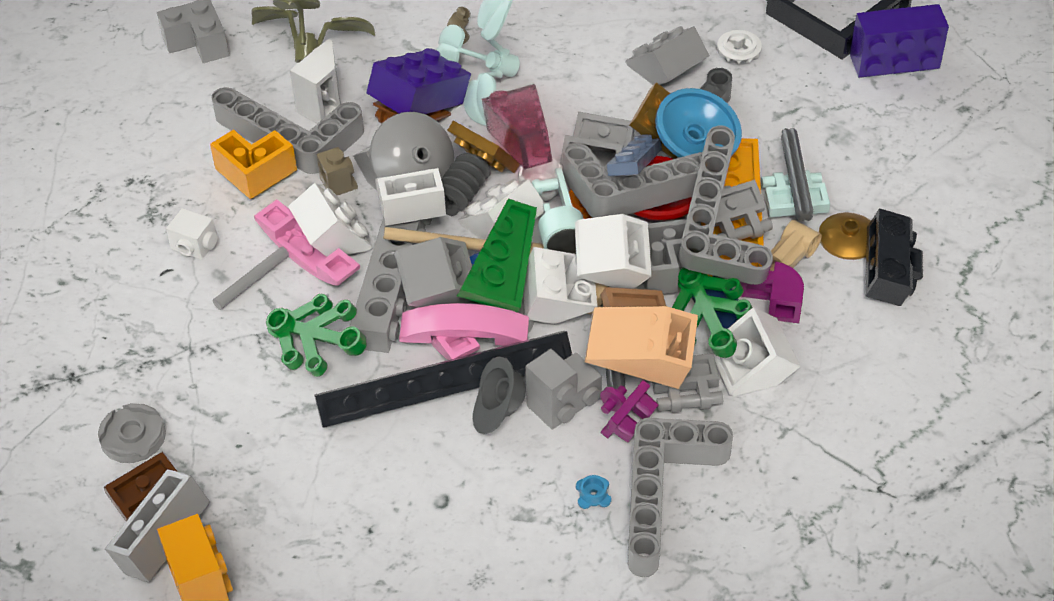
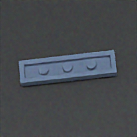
M652 135L635 136L634 140L628 142V145L622 148L607 163L608 176L639 174L662 150L661 139H652Z

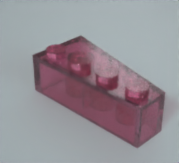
M535 84L507 92L503 90L495 91L489 97L482 98L487 131L524 169L553 161L548 130Z

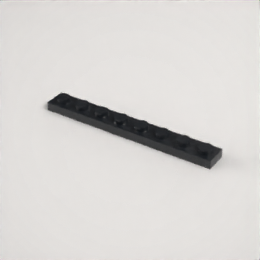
M560 331L314 394L321 425L324 428L479 388L481 375L486 364L496 357L507 358L512 364L513 370L525 376V366L550 349L563 360L570 357L572 351L567 331Z

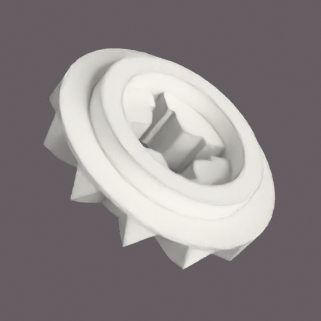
M732 30L724 33L718 39L717 49L719 50L720 57H726L727 62L737 61L739 65L741 61L750 63L752 59H758L762 50V43L755 34L749 31Z

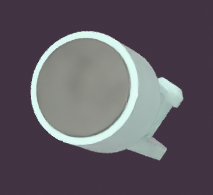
M555 168L556 178L541 181L534 179L531 182L539 195H542V192L558 189L562 206L553 209L550 208L549 203L543 204L544 214L539 220L538 228L544 249L576 254L575 222L584 218L578 209L572 207L562 168Z

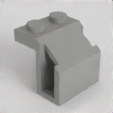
M578 112L574 136L565 135L560 165L563 166L564 148L572 143H581L590 148L607 171V163L622 148L626 147L628 142L633 140L635 129L629 126L631 121Z

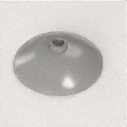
M403 112L385 120L376 130L370 145V165L375 178L438 168L442 179L445 172L454 163L452 142L445 129L430 116L418 112ZM418 149L423 152V159L417 156Z

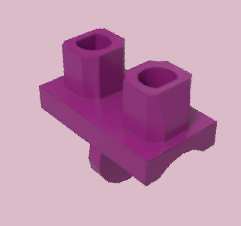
M642 380L627 399L624 396L627 393V389L622 385L617 389L606 387L601 392L600 397L604 403L601 411L605 414H609L611 410L615 412L600 432L607 439L614 433L628 443L635 435L637 424L628 415L631 410L641 419L649 418L659 406L646 393L650 388L647 382Z

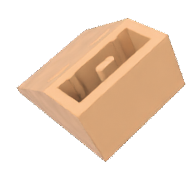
M668 306L595 307L592 315L585 362L679 389L692 368L698 315Z

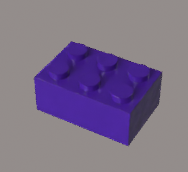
M940 4L856 13L850 57L858 78L940 69L949 29Z
M426 48L423 51L406 53L398 57H388L385 60L374 62L366 94L399 114L403 112L428 114L463 104L471 73L461 68L462 66L459 63L442 57L439 51Z

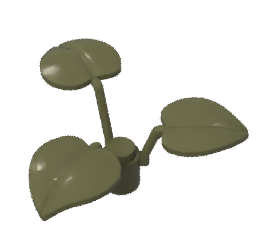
M273 0V4L276 7L262 6L254 7L251 10L252 25L279 18L289 19L294 40L296 63L302 61L322 44L328 29L363 31L375 36L373 25L369 21L358 17L332 18L330 22H325L318 40L315 39V34L305 33L303 9L319 8V0ZM285 9H297L298 12ZM299 16V34H297L294 17Z

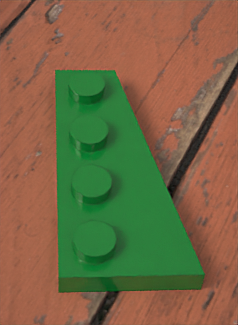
M508 198L457 294L458 297L488 306L519 312L537 207Z

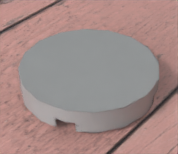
M133 403L123 405V409L117 412L113 410L108 413L100 423L98 430L102 451L110 459L120 463H136L148 459L160 449L166 435L163 419L155 408L145 404Z

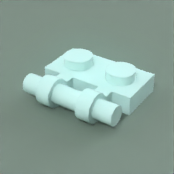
M805 170L814 211L813 214L829 213L830 201L825 183H822L821 172L810 173L809 170ZM776 172L772 176L761 177V186L765 188L764 196L769 217L796 215L788 175H783V172Z

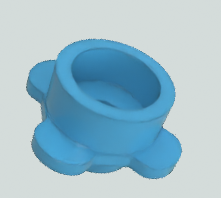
M589 475L577 481L576 490L580 494L578 505L583 509L598 505L601 507L609 506L611 504V496L607 492L609 481L598 475Z

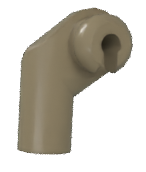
M458 7L456 12L450 17L447 26L457 25L464 30V44L470 38L465 27L469 22L468 18L471 13L465 7Z

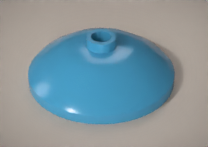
M696 88L674 91L664 98L656 113V129L661 141L679 158L703 152L709 130L718 125L730 128L735 135L731 157L740 145L742 129L736 113L727 102L709 91ZM715 144L716 146L723 147L721 144Z

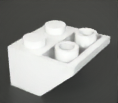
M327 39L290 70L296 112L317 124L340 105L333 41Z
M438 168L375 178L385 226L446 216L444 188Z
M513 179L503 186L499 183L485 192L487 197L482 201L477 200L464 209L466 214L458 221L467 230L486 240L508 198L537 207L535 219L544 212L543 204L545 203L529 179L519 182Z
M314 183L288 206L310 245L326 257L338 248L347 255L369 251L372 248L366 237L369 234L368 230L361 222L354 218L357 216L356 211L346 201L343 204L340 203V199L330 188L324 190Z
M625 214L581 219L575 222L578 278L612 288L635 289L652 276L648 222Z
M538 247L532 249L529 255L523 291L524 312L529 317V320L557 324L593 312L594 308L597 307L595 282L577 277L576 254Z

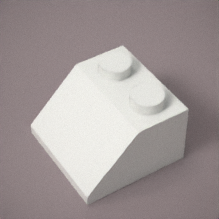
M755 307L728 328L737 341L735 353L728 358L718 357L714 354L716 366L729 395L733 397L778 386L801 367L778 319ZM708 345V348H709V350H710V353H713L712 349H711L710 346Z

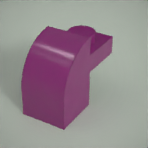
M775 262L774 271H769V275L763 283L756 285L740 282L744 290L740 297L769 300V315L777 318L778 321L799 324L804 283L800 274L795 269L784 263Z

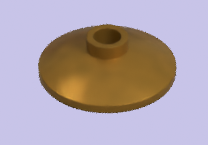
M849 212L831 215L820 225L819 233L822 235L820 243L827 252L838 258L847 260L865 258L867 226L871 220L860 214Z

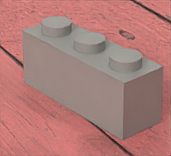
M167 469L106 546L105 550L125 575L149 582L166 561L157 529L198 514L200 517L210 501L191 475Z

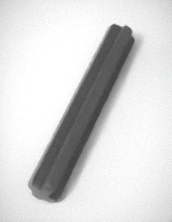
M785 128L782 130L781 141L796 218L799 221H810L813 218L812 214L814 211L798 133L795 128Z

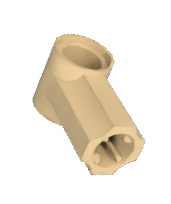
M796 220L789 222L783 231L781 240L771 250L773 261L770 270L774 271L775 262L784 263L794 268L804 256L807 258L811 257L817 250L822 235Z

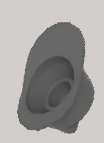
M493 358L486 364L482 372L472 416L473 426L479 433H492L500 426L505 417L512 415L522 405L525 399L526 384L521 373L513 370L512 364L507 358Z

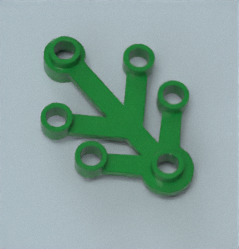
M683 267L678 275V286L681 291L672 308L684 311L691 297L694 296L696 302L690 313L698 315L697 327L702 317H704L711 332L708 344L713 353L722 358L732 356L736 351L737 341L729 329L722 327L715 310L733 313L739 320L753 308L750 301L746 299L735 300L744 291L740 281L737 278L722 279L710 277L708 274L688 270ZM705 289L723 291L728 299L708 296Z
M321 293L316 295L310 302L293 311L284 308H276L271 311L267 316L266 326L270 335L274 338H279L283 353L281 356L282 363L290 370L299 368L303 363V355L294 348L292 333L300 335L306 357L305 368L314 377L323 375L328 366L327 362L319 355L315 340L337 345L347 355L357 356L362 354L367 346L366 337L357 327L350 326L341 332L323 328L338 319L347 322L355 317L357 309L349 300H341L332 308V301L325 294ZM314 312L319 315L306 323L300 322Z

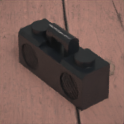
M879 208L867 226L865 297L901 306L908 295H913L917 280L923 278V251L913 248L917 233L913 231V220L911 217Z

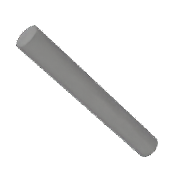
M284 247L277 249L214 298L213 304L221 310L289 256L288 251Z

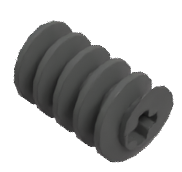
M470 153L460 154L456 157L454 163L451 164L448 171L445 172L441 181L444 188L446 215L455 216L459 211H463L468 206V203L473 200L474 195L478 193L480 187L483 186L485 179L489 177L491 173L490 167L482 158Z

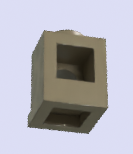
M339 147L316 154L320 179L325 189L330 188L337 196L358 189V185L352 176L354 168L349 156L344 157V152Z

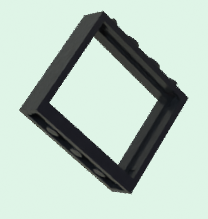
M766 0V14L841 60L850 54L855 20L839 31L793 3L795 0ZM881 0L866 12L911 7L912 0Z

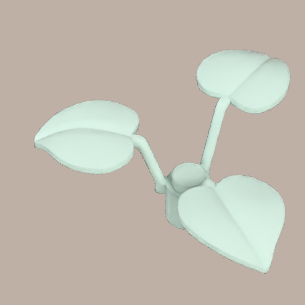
M483 0L480 6L477 23L482 28L481 36L497 49L494 52L492 51L488 55L461 48L465 39V32L457 25H449L443 29L438 41L439 46L436 49L442 57L450 61L458 62L460 53L486 61V66L491 72L480 73L478 80H472L468 84L464 98V108L468 116L473 121L485 126H489V115L496 94V81L493 77L502 78V75L513 77L518 72L520 66L518 56L509 54L510 50L503 48L494 40L503 27L513 0Z

